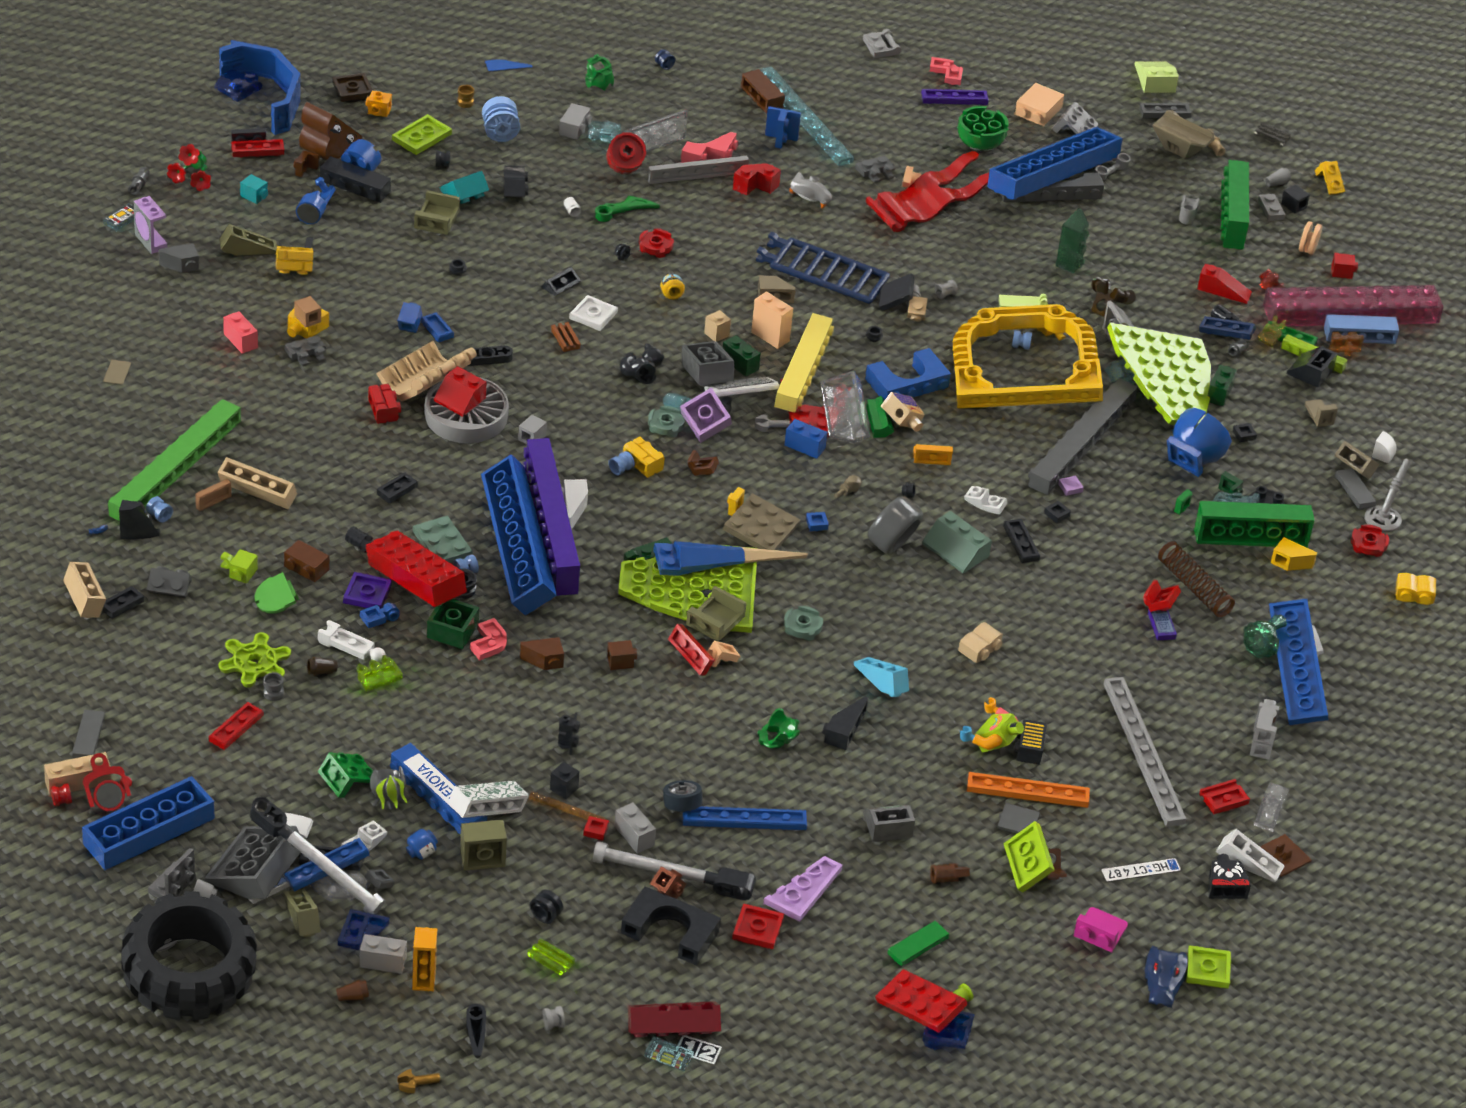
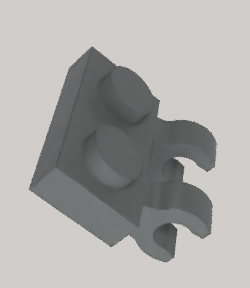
M879 156L856 163L855 169L863 177H869L873 183L880 181L877 175L882 172L888 179L895 177L892 173L895 167L886 156Z
M319 336L285 344V351L291 360L297 359L301 366L308 365L309 362L306 357L313 354L318 362L326 360L323 355L326 351V345Z

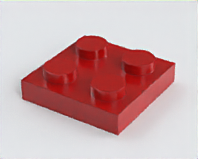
M743 903L732 939L774 949L784 920V913Z

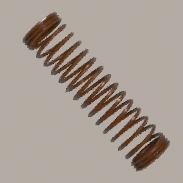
M1175 541L1166 543L1160 549L1158 559L1196 597H1199V600L1203 601V604L1217 617L1226 616L1231 612L1235 605V599L1228 595L1219 584H1216V581L1212 580V577L1204 569H1201V566L1197 565V562L1193 561V558H1190L1186 551L1182 550ZM1173 545H1176V547L1173 548V549L1167 554L1166 558H1165V559H1162L1164 552H1165L1169 547H1171V546H1173ZM1181 557H1183V559H1182L1178 564H1176V562H1177ZM1186 560H1188V561L1186 562V564L1179 569V567L1181 566V564H1182L1183 562H1185ZM1189 564H1191L1190 567H1189L1186 571L1183 572V570H1184ZM1195 567V569L1188 576H1186L1189 573V571ZM1196 572H1198L1197 575H1196L1194 578L1191 579V577H1192ZM1202 575V577L1196 583H1194L1196 579ZM1204 579H1206L1205 582H1204L1201 586L1198 587V585H1199ZM1210 582V584L1204 590H1202L1204 586ZM1211 587H1213L1212 590H1211L1209 593L1206 594V592H1207ZM1219 594H1221L1220 597H1219L1217 600L1214 601V599H1215ZM1226 600H1229L1228 604L1224 608L1218 610L1220 605H1222Z

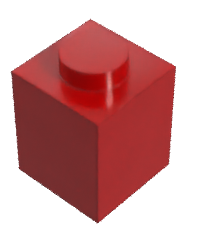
M1334 253L1331 265L1332 277L1353 279V274L1358 269L1355 255Z

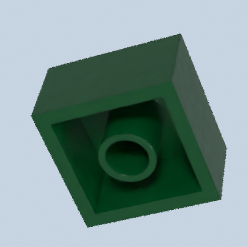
M455 599L436 606L427 620V638L464 649L476 630L477 624H479V607Z

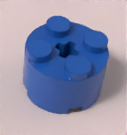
M358 139L342 154L341 160L374 172L381 163V155L379 151L376 152L373 149L374 145L372 143Z

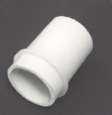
M568 197L564 200V206L569 215L576 217L581 213V207L573 197Z

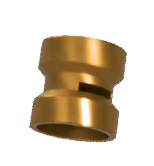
M459 86L457 103L460 107L470 108L474 105L473 96L475 90L472 86Z

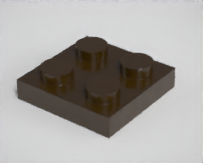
M365 73L332 77L333 86L341 102L366 99L370 97L373 91Z

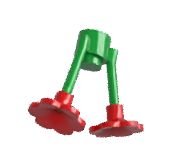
M193 144L182 146L178 157L180 161L184 162L185 166L181 167L179 163L168 165L167 176L177 184L185 181L186 169L189 167L201 169L198 173H192L190 185L196 187L198 191L209 189L211 186V176L205 173L207 165H205L207 162L206 157Z

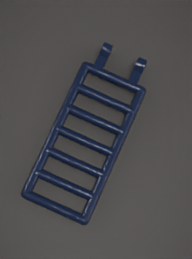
M770 232L768 238L772 240H769L767 246L781 248L778 254L769 253L763 247L757 249V253L761 254L756 257L757 262H768L772 269L868 304L874 301L881 291L882 285L890 278V273L795 238H789L788 240L780 238L774 232ZM792 245L802 248L788 267L779 264ZM808 251L817 254L804 273L795 270ZM824 257L833 260L821 278L811 276ZM840 262L849 265L837 284L827 281ZM856 268L865 271L852 290L843 287ZM872 274L881 277L868 296L859 293Z

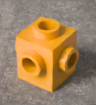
M372 91L370 97L366 98L365 106L368 107V114L388 117L392 108V94Z

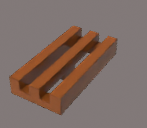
M565 322V325L559 323L558 327L555 324L551 325V331L563 352L580 349L581 343L569 322Z

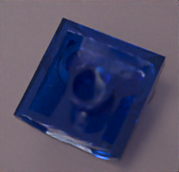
M232 69L219 77L214 88L239 102L261 90L262 83L254 72H246L244 74Z
M961 1011L941 1032L925 1027L922 1041L926 1047L933 1050L941 1049L943 1046L965 1049L975 1014Z

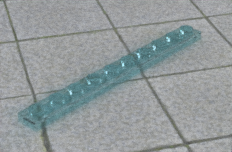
M772 66L760 69L784 93V106L788 110L801 112L800 124L838 166L853 163V155Z

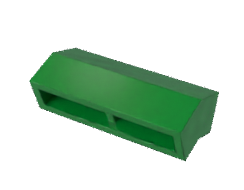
M882 396L876 399H867L866 410L873 438H885L894 433L891 417L881 407V404L885 401Z

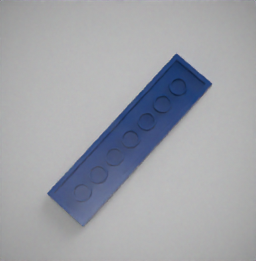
M1300 599L1270 603L1269 611L1289 725L1327 721L1328 712L1308 600Z

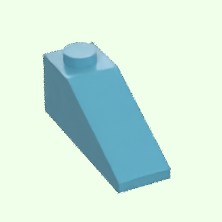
M870 657L854 662V666L881 692L887 693L891 697H899L901 693L909 691L908 668Z

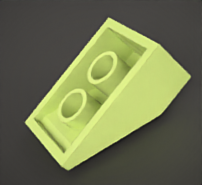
M1135 62L1144 93H1176L1179 76L1173 65L1168 62Z

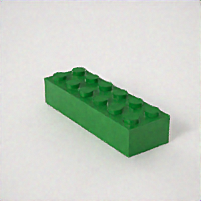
M1229 160L1228 166H1224V180H1221L1220 240L1223 241V248L1244 250L1249 226V162Z
M1200 501L1194 531L1197 544L1276 547L1285 537L1308 548L1315 520L1311 505Z

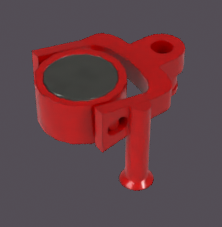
M96 753L90 760L93 772L83 778L90 808L95 807V802L96 806L101 810L114 811L123 804L125 793L127 797L131 796L129 787L132 785V779L129 776H125L122 767H109L106 756L102 753ZM101 758L103 760L102 765H96L95 759ZM108 774H118L121 776L120 784L113 780H105L99 783L94 789L92 798L89 789V783L92 780Z

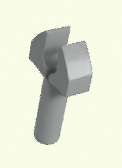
M760 415L755 419V429L761 432H768L770 427L787 428L790 425V421L770 420L767 415Z

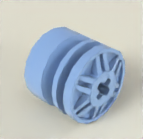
M500 96L491 98L484 104L482 117L487 136L497 142H506L516 137L520 131V121L515 102L510 98Z

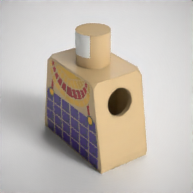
M891 392L881 404V407L900 426L912 428L915 432L921 430L923 427L921 420L924 417V413L914 399L910 396Z

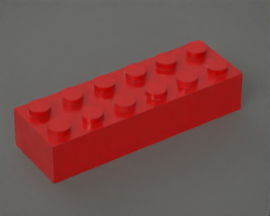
M398 530L390 532L382 538L375 539L366 545L368 563L371 567L434 607L467 592L464 571Z

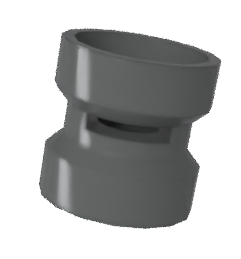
M272 672L264 676L263 695L267 700L277 701L283 697L284 679L281 674Z

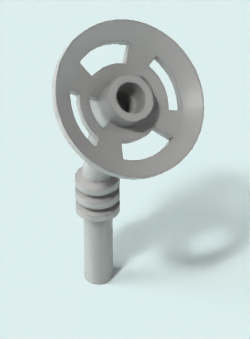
M1404 459L1397 476L1393 478L1394 481L1389 486L1390 490L1384 505H1376L1366 510L1364 518L1368 525L1377 526L1382 529V532L1395 531L1400 527L1402 522L1401 516L1390 507L1397 491H1400L1399 487L1401 488V484H1403L1402 480L1409 468L1410 460ZM1397 518V521L1394 524H1391L1394 521V519ZM1377 519L1379 522L1385 523V525L1378 524L1373 520Z

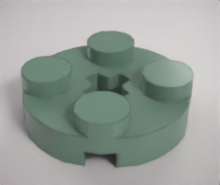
M660 406V409L655 411L654 408L648 415L649 430L652 433L676 437L683 430L685 419L680 414L679 409L672 406Z
M798 606V609L793 611V608L789 609L784 617L786 634L811 641L822 631L823 618L819 616V612L816 609L808 606Z

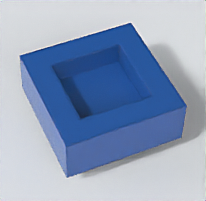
M825 512L806 513L809 531L828 530L829 524Z

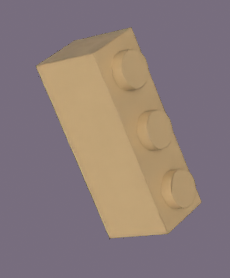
M70 562L63 581L80 616L99 618L106 598L89 563Z
M103 752L102 754H104L108 760L106 752ZM93 755L45 764V783L50 797L51 786L61 787L65 783H68L70 792L84 790L83 778L93 772L90 762ZM96 758L95 764L102 765L103 760ZM111 774L92 780L89 783V788H94L105 780H111Z

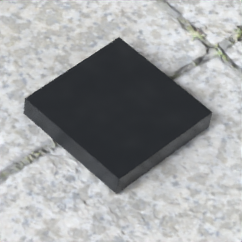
M912 273L882 285L879 301L881 311L913 299L915 277Z

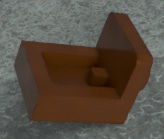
M303 150L294 161L295 176L302 177L308 168L318 170L319 154Z
M693 450L687 463L694 476L714 474L719 460L717 456L700 458L697 450Z

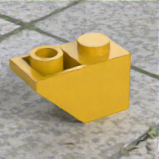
M1283 537L1273 550L1271 564L1286 571L1312 569L1316 561L1317 552Z

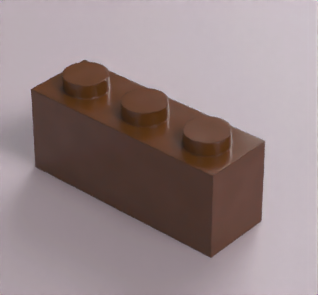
M760 69L742 74L741 88L766 114L768 107L783 109L784 93Z

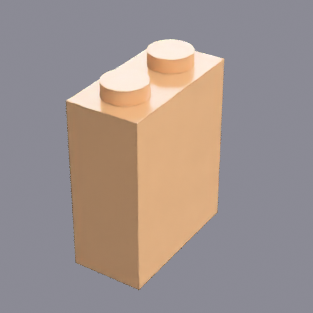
M1035 83L1017 100L1015 115L1045 126L1062 109L1064 94Z
M766 291L754 301L751 333L775 348H781L790 342L793 307Z

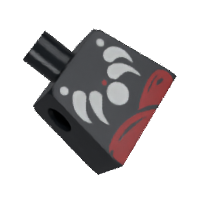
M1227 854L1218 855L1217 860L1212 861L1209 871L1208 898L1248 899L1251 883L1242 862L1239 860H1229Z

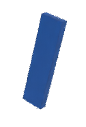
M357 838L324 855L342 869L370 854L361 839ZM312 861L284 873L285 880L294 892L328 876Z

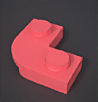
M932 57L930 72L946 74L944 83L961 85L962 67L954 65L953 60Z
M492 618L477 624V630L483 638L471 642L470 649L479 661L502 652L507 644V634L498 621Z

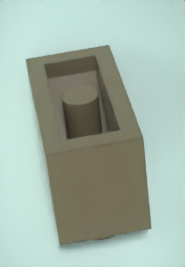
M759 275L758 297L767 291L785 303H794V286L778 276Z

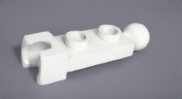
M327 621V631L323 629L318 631V642L327 647L333 646L362 660H365L369 655L375 663L384 661L386 657L385 651L382 648H375L374 642L340 628V625L333 621Z

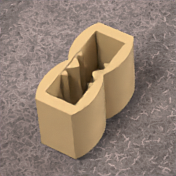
M983 622L973 632L966 634L960 640L958 651L975 663L981 660L984 661L990 653L1000 649L1003 634L986 622Z

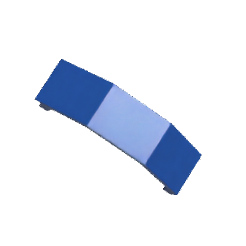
M231 40L230 45L220 47V76L223 79L241 73L265 77L274 80L287 94L284 100L271 104V132L277 135L290 131L301 101L300 72L275 48Z

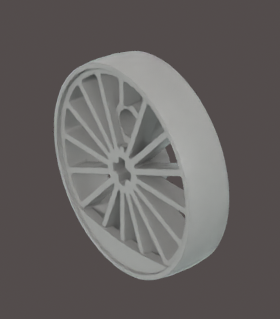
M481 378L487 382L486 399L462 417L434 401V397L443 382L442 380L432 386L426 395L424 404L425 420L435 434L446 440L458 443L483 442L495 437L505 428L509 415L507 395L494 382ZM474 419L478 424H473L472 420Z

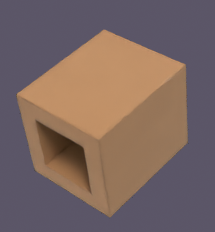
M311 296L294 301L295 317L305 328L321 322V307Z

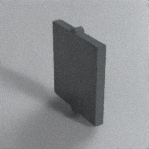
M1005 803L1003 812L999 814L1000 820L997 829L1017 834L1034 821L1037 822L1040 812Z

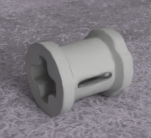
M949 280L942 285L936 284L935 293L939 299H944L945 296L956 295L958 287L954 280Z

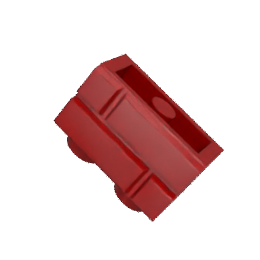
M389 383L381 384L380 386H369L368 400L376 422L380 424L387 421H397L399 413H401L400 402H396V391L391 389Z

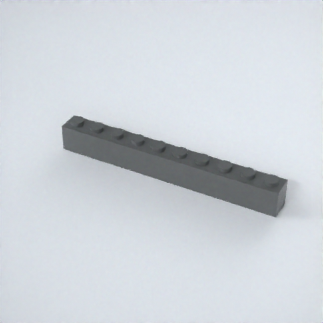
M1120 378L1115 383H1111L1108 390L1103 392V401L1094 402L1089 411H1085L1082 418L1075 422L1073 428L1067 430L1064 437L1057 441L1055 447L1049 449L1047 455L1039 460L1035 468L1030 470L1028 486L1048 495L1056 487L1059 479L1064 478L1131 406L1136 399L1138 386Z

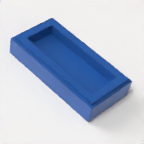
M437 312L421 318V323L437 342L454 338V332Z

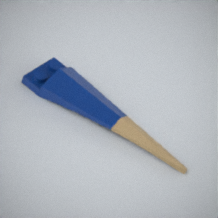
M674 541V544L655 543L653 548L660 575L675 576L728 565L769 560L803 559L808 556V553L679 541Z

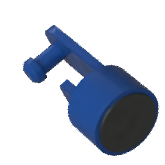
M323 177L315 180V184L321 188L322 192L315 191L305 194L296 207L298 218L306 224H315L321 219L326 210L327 203L336 190L333 185L328 187Z

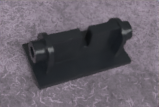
M577 712L574 718L563 715L559 719L558 745L561 749H570L569 755L572 754L574 747H578L579 736L576 735L580 728V721H577Z

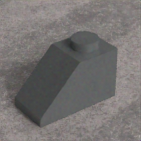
M193 243L158 249L159 264L161 266L181 273L199 270V255Z

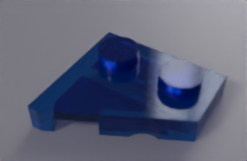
M350 909L338 938V946L360 950L364 934L377 936L389 926L390 917Z

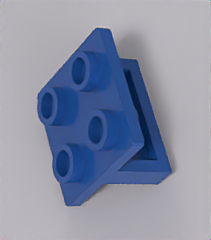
M768 107L765 135L776 137L775 148L782 149L783 142L786 143L787 140L798 141L801 112Z

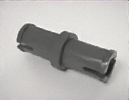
M141 167L139 172L132 178V183L128 187L129 192L133 189L132 195H137L139 190L145 186L146 179L150 175L149 169L145 173L146 167Z

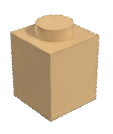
M720 310L706 316L704 333L717 342L729 337L731 319Z

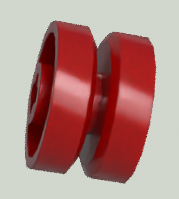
M630 132L615 136L606 153L610 168L620 174H631L637 171L646 156V146L638 135Z

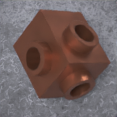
M662 866L650 882L658 892L676 899L682 895L686 886L679 872L674 869L669 871Z

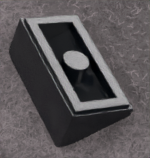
M569 267L546 280L541 286L556 296L578 284L581 280L573 268Z

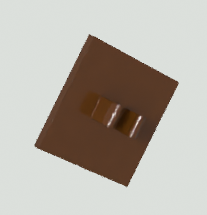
M1286 834L1260 846L1284 865L1279 875L1280 877L1312 862V859Z

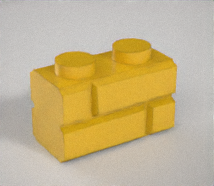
M277 246L276 270L284 274H288L290 271H297L298 274L302 275L312 272L313 248Z
M638 437L624 445L623 452L627 451L633 456L634 467L647 478L664 469L665 457L663 453L654 449L650 442H646L641 437Z

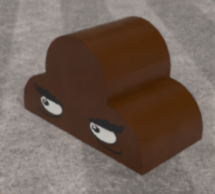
M308 102L305 103L301 114L304 127L299 137V144L302 149L319 154L320 158L327 161L330 156L339 159L353 142L362 139V135L333 114Z

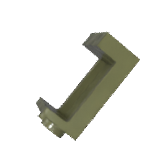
M427 190L426 199L421 210H416L414 214V228L448 235L460 211V197Z
M714 586L711 597L698 609L691 607L687 611L686 625L719 642L745 617L746 602Z

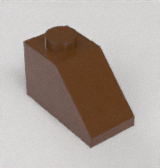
M560 638L520 642V659L543 670L564 668V651Z

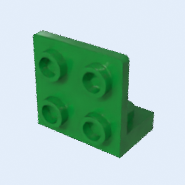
M329 752L318 773L338 798H345L354 782L370 783L373 769L366 764L364 758L359 754Z

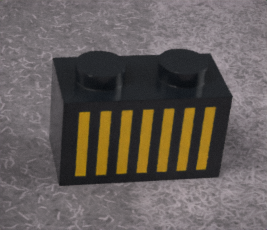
M1023 719L1024 731L1016 736V738L1020 739V741L1016 740L1014 752L1018 753L1016 761L1040 765L1047 723Z

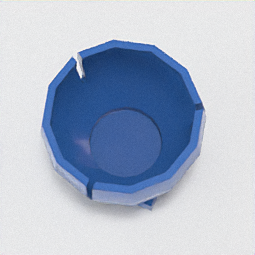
M1197 408L1186 409L1174 426L1173 436H1170L1167 440L1168 460L1200 477L1203 473L1204 464L1217 462L1228 451L1232 442L1229 432L1219 420L1209 413L1206 414V411Z

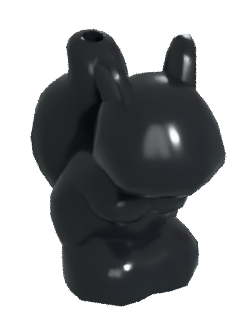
M646 343L642 357L637 358L634 353H627L621 359L619 368L624 376H633L643 384H652L656 380L655 367L661 365L665 356L659 349Z

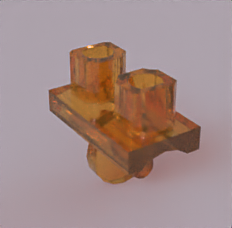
M1333 332L1329 350L1345 352V355L1350 357L1352 352H1361L1364 337L1363 335H1358L1357 332H1349L1347 335Z

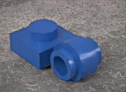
M389 602L384 604L382 609L375 605L361 610L360 618L369 629L386 623V619L396 621L400 616V611L395 604Z

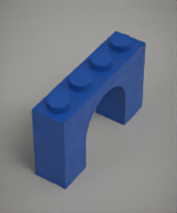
M927 348L914 352L912 366L920 377L914 379L898 377L891 372L883 361L867 365L865 379L878 396H882L885 400L891 392L913 398L949 388L951 373L934 352Z

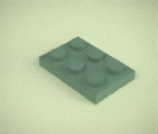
M448 515L413 526V533L422 546L449 563H453L455 559H465L466 556L472 555L471 548Z

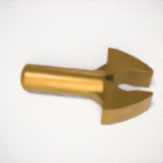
M411 1069L404 1071L397 1077L399 1090L415 1094V1087L417 1085L440 1082L439 1073L415 1076L412 1074Z

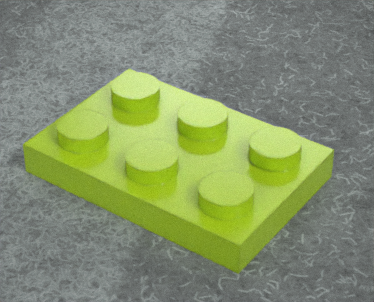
M427 114L394 133L392 141L417 155L452 135V129Z
M1036 821L1003 843L1017 889L1022 893L1055 870L1041 826Z

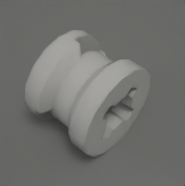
M557 1006L552 1010L549 1008L543 1009V1021L546 1030H551L553 1027H565L564 1012L561 1006Z

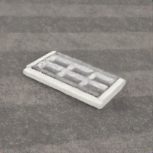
M757 377L729 381L726 384L713 383L709 386H704V390L706 391L712 387L717 397L776 390L779 389V384L769 377Z

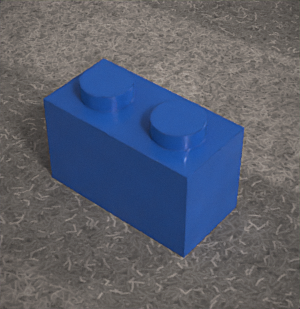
M794 419L786 429L784 446L817 459L826 449L827 431Z

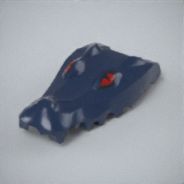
M1156 946L1150 948L1145 963V979H1147L1150 1004L1155 1003L1157 1005L1160 1003L1172 1008L1175 996L1186 977L1188 967L1186 952L1180 951L1179 954L1159 950Z

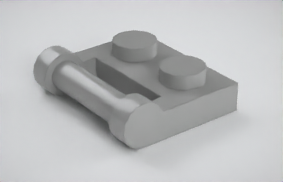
M884 29L878 33L863 34V41L874 58L898 55L902 51L901 47L894 41L889 29ZM884 40H887V41H888V43H889V45L891 46V48H888V47H887V45L885 44Z

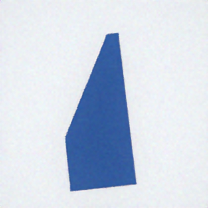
M501 59L485 61L488 71L533 67L530 64Z

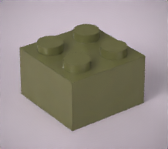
M503 820L461 824L460 854L464 871L506 867L507 836Z

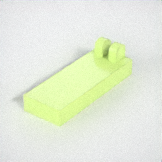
M1041 294L1040 297L999 295L998 299L999 307L1048 304L1046 294Z

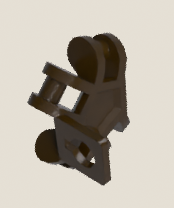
M1097 277L1092 280L1091 287L1093 291L1097 292L1091 311L1105 317L1106 309L1100 311L1097 308V304L1103 299H1106V307L1107 301H1117L1128 305L1132 304L1136 299L1133 290L1122 292L1119 288H1114L1112 291L1111 282L1108 279Z

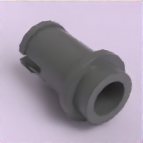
M1240 339L1237 343L1230 344L1228 348L1229 354L1235 357L1239 356L1242 351L1249 347V342L1245 345L1243 344L1247 339Z

